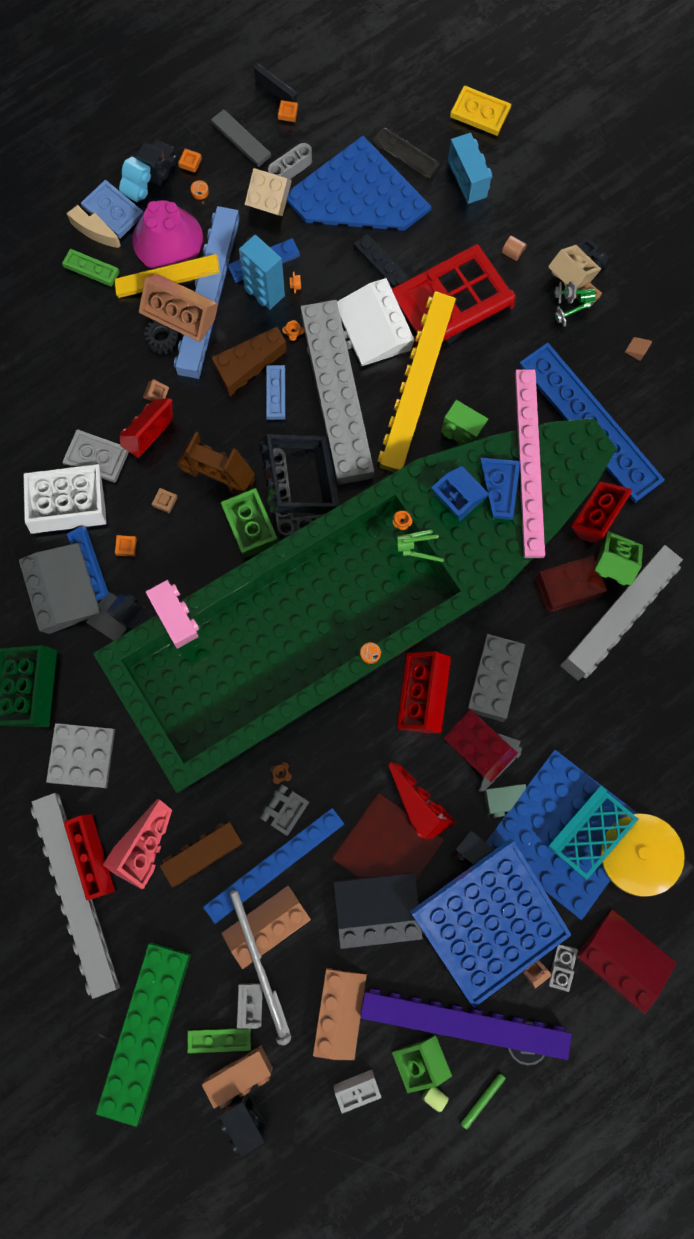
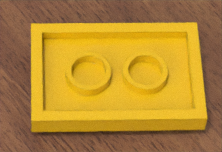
M464 86L451 111L450 117L498 136L512 104Z

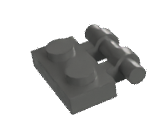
M281 784L278 790L273 792V798L268 805L264 806L262 809L263 813L259 818L266 822L271 815L275 818L271 826L288 836L309 802L293 791L289 797H286L284 794L288 788ZM281 800L285 804L277 813L274 809Z

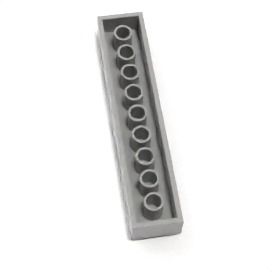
M337 300L301 306V318L337 485L373 479L374 468Z

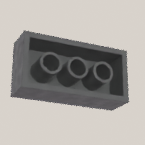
M487 634L484 639L466 712L471 709L477 715L501 722L507 719L525 644Z

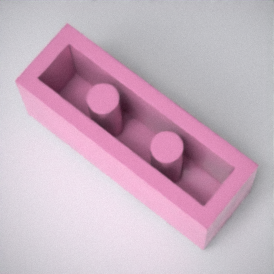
M168 580L146 591L176 648L199 637L196 632L199 628L194 619L189 620L187 613L190 611L185 602L180 603L177 598L180 593L175 584L170 586Z

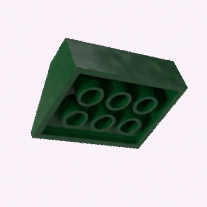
M42 645L0 648V726L49 727L57 650Z

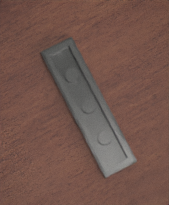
M224 109L211 119L212 124L258 167L271 157V153Z

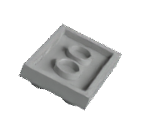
M76 430L62 463L71 468L99 464L101 478L116 483L129 452L122 448L120 444Z

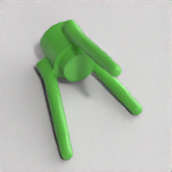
M433 530L398 536V552L403 551V556H415L439 562L444 561L443 558L410 551V549H414V542L439 538L437 534L427 535L431 534Z

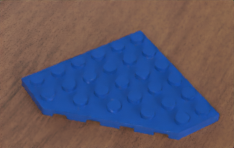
M364 136L360 137L290 189L286 201L306 223H313V221L323 222V224L338 225L339 223L348 224V226L353 227L365 225L378 229L391 227L404 231L431 211V205Z

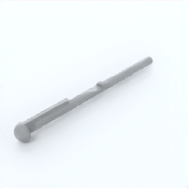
M238 890L232 891L230 895L278 1033L275 1040L279 1045H286L291 1040V1034L275 990L272 992L265 970L261 965L260 958L262 956L258 952Z

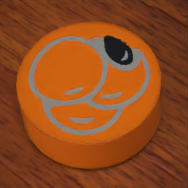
M195 181L191 185L192 196L198 200L206 198L209 194L208 185L204 181Z
M371 642L364 644L360 651L361 659L367 664L376 663L381 656L380 647Z

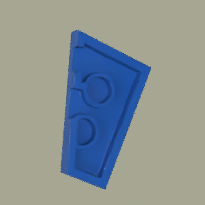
M481 458L493 518L513 520L520 461Z

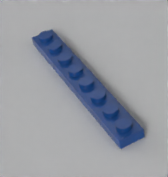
M333 808L203 908L216 924L235 909L230 892L238 890L241 902L243 903L344 825L343 821Z

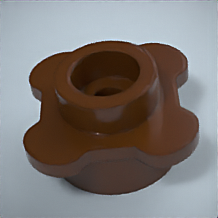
M283 762L281 765L271 766L270 772L273 773V782L275 784L291 780L292 775L289 774L288 763Z

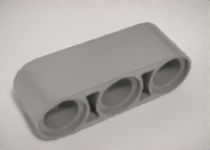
M307 143L297 145L272 162L268 167V172L291 179L311 165V146Z

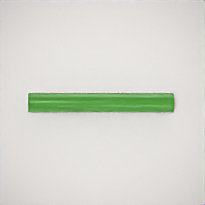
M501 1073L496 1076L461 1122L465 1129L469 1128L506 1079Z

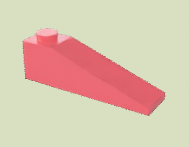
M157 799L115 845L103 866L120 878L140 889H144L154 872L155 865L153 863L156 853L160 852L161 846H159L162 835L166 832L172 809L160 799Z

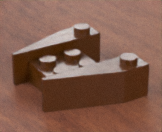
M195 432L177 462L180 470L195 477L199 472L228 485L230 492L237 495L250 491L256 480L255 473L235 448H233L230 456L223 452L217 453L211 447L202 445L198 432Z

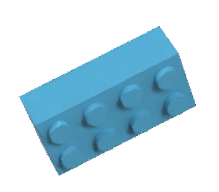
M254 235L239 248L244 289L248 294H253L262 306H266L270 310L285 296L282 258L259 237Z

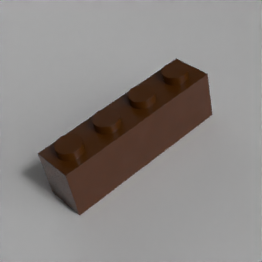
M225 821L215 827L216 831L210 835L208 832L197 838L199 842L194 845L189 843L180 849V854L176 856L172 854L163 860L164 864L160 867L172 887H176L244 844L232 823L226 824Z

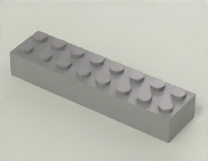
M664 545L637 575L632 586L629 585L560 666L575 679L579 680L582 677L586 679L597 668L595 663L598 665L608 655V650L620 641V636L631 628L634 624L633 622L646 610L645 608L652 603L658 596L657 594L681 569L679 564L683 559Z

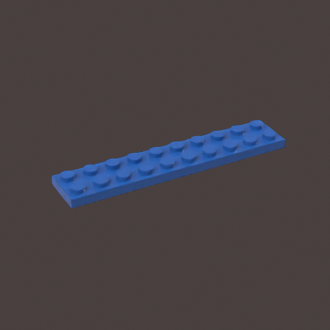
M546 343L519 363V367L522 370H535L536 387L565 421L595 418L617 448L605 469L621 487L632 490L629 497L634 503L665 481L549 343Z

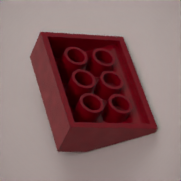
M613 909L607 913L577 952L576 956L582 964L636 1010L644 1014L647 1013L658 998L676 965L674 960Z

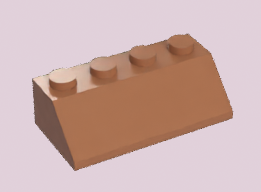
M156 274L145 278L139 313L200 342L215 320L218 303Z
M289 885L246 915L261 956L311 920ZM238 921L222 932V935L241 968L244 969L253 960L240 922Z
M326 968L313 1052L314 1057L333 1060L355 1059L367 974Z

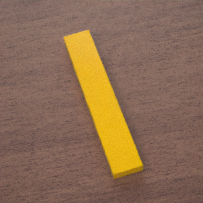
M217 254L116 278V295L120 298L143 292L145 278L156 274L177 284L219 274V258Z

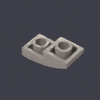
M563 944L556 946L550 973L551 977L549 978L550 987L569 992L574 975L573 968L578 952L577 948Z

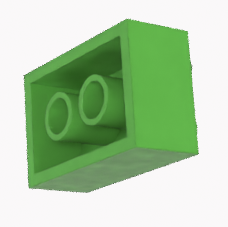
M256 488L221 502L222 509L243 559L265 551L278 543L277 536Z
M607 531L598 549L595 571L602 577H611L622 585L628 584L632 586L642 566L643 545Z

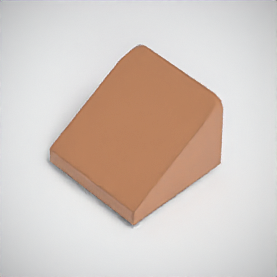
M634 337L625 353L641 361L652 341Z
M152 379L147 384L143 398L150 401L165 399L169 387Z

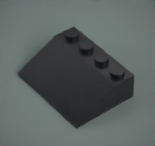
M414 872L334 881L341 949L422 940V930L410 913L412 909L419 905Z

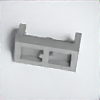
M261 983L239 984L237 1028L255 1029L261 1027L263 994Z
M372 1070L333 1085L342 1113L381 1098Z

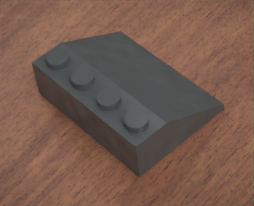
M79 543L37 552L19 559L39 631L51 634L101 614Z

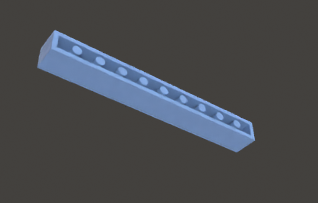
M217 206L216 213L212 214L211 222L213 225L212 229L209 228L207 238L209 240L208 244L204 245L203 254L205 255L204 257L217 254L220 273L195 280V292L219 303L228 268L227 264H229L240 221L238 210ZM213 323L202 341L198 342L186 335L183 336V340L179 341V355L174 360V367L178 375L199 379Z

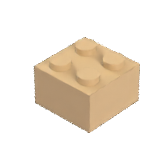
M253 168L245 205L283 216L292 180Z
M577 245L560 250L548 266L552 270V274L564 282L565 287L570 281H573V284H576V290L583 288L588 282H591L601 270Z

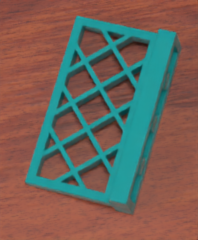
M600 786L553 840L548 849L553 854L559 856L587 881L639 818L608 794L604 787ZM606 799L614 804V812H603L602 804ZM626 814L632 819L628 826H619L618 815ZM615 815L616 826L604 827L603 816ZM592 816H600L602 827L590 828L589 819ZM616 829L617 839L615 841H606L605 830ZM602 830L603 841L591 842L590 831ZM579 831H588L589 842L577 843L576 834ZM604 844V854L602 856H593L592 845ZM589 845L590 857H578L577 846ZM566 846H575L576 857L567 858L561 851ZM593 859H599L594 865ZM579 860H591V869L587 874L580 869Z

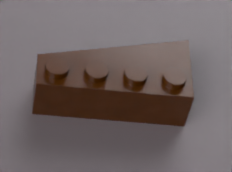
M275 327L213 356V366L228 395L232 396L239 387H243L254 375H258L264 367L269 366L286 352V341L278 327Z

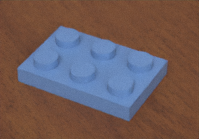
M106 180L81 202L82 207L91 215L96 213L119 239L140 220L144 213Z

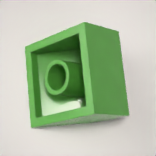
M436 1035L420 1039L392 1052L407 1093L437 1087L452 1077Z

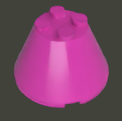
M152 201L148 204L147 209L134 229L132 243L136 256L145 266L153 270L197 259L203 247V233L198 221L191 214L176 206L175 203Z

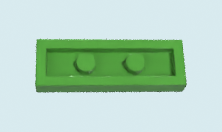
M72 249L69 250L62 263L67 269L111 287L119 274L118 268Z
M251 1028L188 1030V1053L251 1051Z

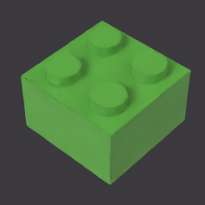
M456 400L444 418L441 432L448 439H454L459 442L460 445L480 440L484 434L488 418Z

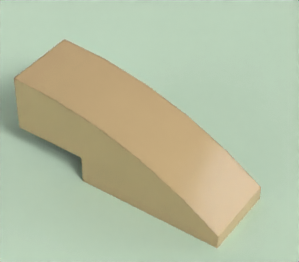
M78 205L67 213L70 223L87 237L116 248L121 246L118 236L96 213L88 216Z

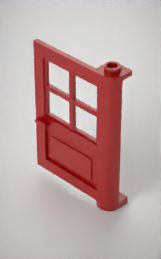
M478 244L392 289L399 307L416 333L423 329L424 325H421L423 315L428 314L429 308H426L429 296L433 297L435 291L453 296L466 288L468 289L477 304L460 312L454 303L443 341L508 306L510 309L514 308V300L516 299L513 290H509ZM474 259L484 274L468 282L458 267ZM454 269L464 285L448 293L438 277ZM488 278L497 294L481 302L471 286ZM416 335L415 337H413V338H414V343H413V344H414L415 348H417V345H418V342L415 341L417 335Z

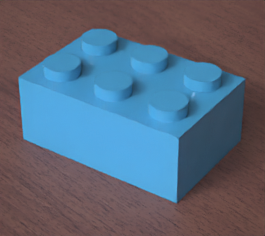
M471 133L451 139L448 163L467 204L486 198L490 189L492 172L485 164V157L478 149L477 140L473 139Z

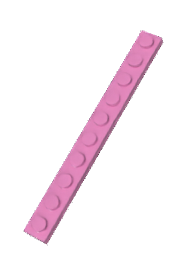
M516 370L515 387L524 558H544L545 545L535 370Z

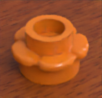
M406 511L396 512L393 516V525L400 530H406L412 524V518Z

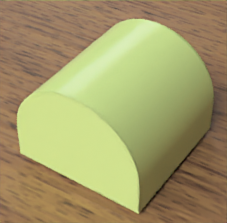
M436 1087L426 1089L421 1096V1099L438 1112H442L449 1100Z

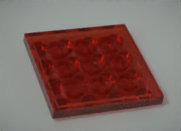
M379 793L333 859L358 878L414 872L415 880H417L444 839L438 835L432 839L421 838L415 832L416 828L411 823L408 814Z

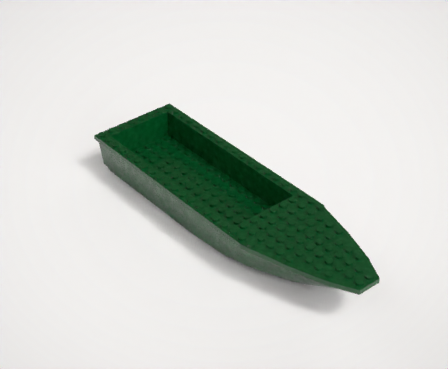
M595 418L557 421L538 425L544 545L559 532L592 491L617 449ZM518 430L493 435L416 459L181 600L180 603L184 601L190 611L187 613L189 620L194 619L199 628L196 631L199 637L187 644L176 648L160 617L156 615L93 653L176 793L181 792L502 591L533 558H524L520 471L513 520L493 518L488 496L459 522L437 499L431 488L447 473L463 466L487 491L481 458L519 461ZM406 511L410 514L412 524L406 530H400L393 525V516L396 512ZM433 530L431 534L427 535L437 534L439 538L414 542V549H410V551L443 558L444 561L439 562L415 556H403V551L398 552V536ZM366 643H375L380 647V659L374 664H367L361 659L360 651Z

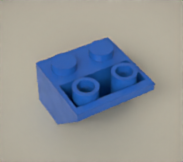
M463 466L447 473L431 487L433 494L459 522L489 496V493Z

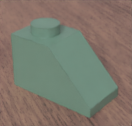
M526 784L485 790L487 814H493V818L505 816V812H509L525 791Z

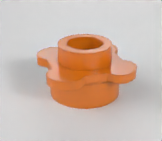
M293 272V277H290V288H294V294L296 290H301L300 275H295V272Z
M295 320L288 322L282 329L283 333L287 334L291 341H295L297 336L304 333V328L300 327V324Z

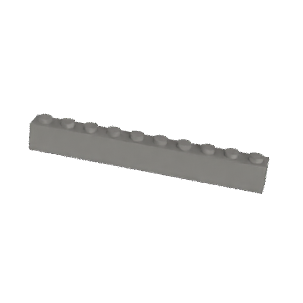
M54 793L32 801L31 813L34 819L37 818L39 824L37 832L40 838L43 837L45 844L43 845V851L45 856L49 857L51 863L49 871L52 876H55L57 883L55 884V890L57 895L61 896L63 902L61 903V910L64 915H67L69 922L67 923V929L69 934L73 935L75 941L73 949L76 955L79 954L81 960L79 968L81 974L85 975L87 983H85L86 991L93 999L117 990L120 986L93 900L86 901L63 823L67 821L60 795Z

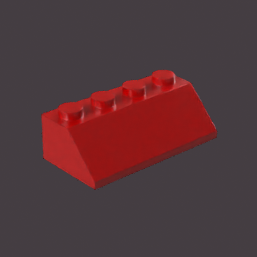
M436 651L407 653L397 729L422 733H442L451 661L450 656Z

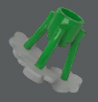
M570 281L566 285L565 290H561L562 285L560 282L559 287H556V291H554L555 298H559V303H561V294H564L565 298L568 299V303H572L573 299L576 298V294H578L579 303H583V305L565 313L558 306L555 313L557 322L562 323L565 327L566 316L591 307L590 303H594L596 300L594 288L576 290V284Z

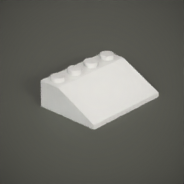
M387 278L369 283L337 301L341 321L348 333L349 339L352 341V346L361 366L411 351L414 338Z
M99 464L24 473L25 524L31 534L106 524V509Z

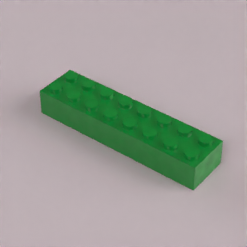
M156 943L148 945L96 1115L135 1127L141 1122L189 964L190 953Z

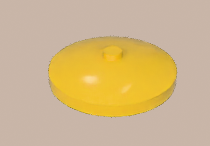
M634 814L639 820L605 858L602 865L608 878L624 892L642 897L654 896L668 890L680 877L684 866V849L679 836L668 823L652 815ZM628 816L618 820L619 826H628L632 821ZM616 829L607 831L605 834L606 841H615L617 839ZM604 844L601 845V856L604 854Z

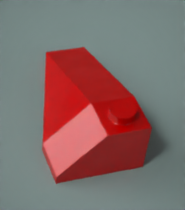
M391 762L389 764L410 821L416 828L415 832L421 838L432 839L456 823L440 803L436 805L429 799L430 793L416 786L417 781L399 763Z

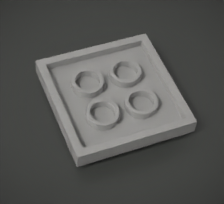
M55 723L46 782L107 788L115 730Z

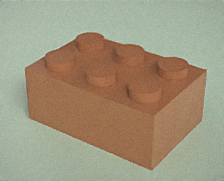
M259 1046L207 1077L202 1086L213 1108L220 1106L222 1109L229 1105L236 1095L242 1097L249 1093L252 1086L256 1083L258 1086H261L269 1081L273 1067L262 1046Z

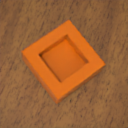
M281 100L278 120L295 122L298 103Z
M185 149L179 160V167L196 172L202 156L199 153Z
M117 535L116 556L135 557L136 536Z

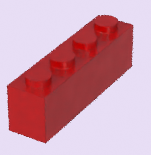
M92 814L81 815L63 822L86 901L115 892L109 869L103 866L106 859Z

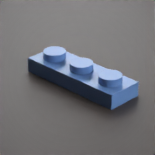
M285 365L267 366V420L285 419Z

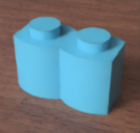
M134 157L125 160L122 167L119 191L135 202L145 199L148 194L147 183L151 178L150 167Z

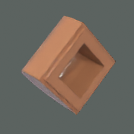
M510 236L503 247L502 253L517 261L527 244Z
M540 960L523 971V974L535 989L551 977L549 970Z

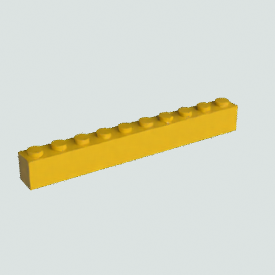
M436 291L433 297L429 296L426 308H429L428 314L423 315L421 325L424 326L422 331H418L415 340L418 342L417 348L413 347L410 356L413 361L411 365H407L405 376L408 377L406 383L402 382L399 392L402 393L400 400H396L394 410H397L395 417L391 416L388 425L391 431L390 434L386 433L383 441L386 447L384 452L380 451L377 460L381 462L379 466L381 469L395 473L404 466L456 300L454 297Z

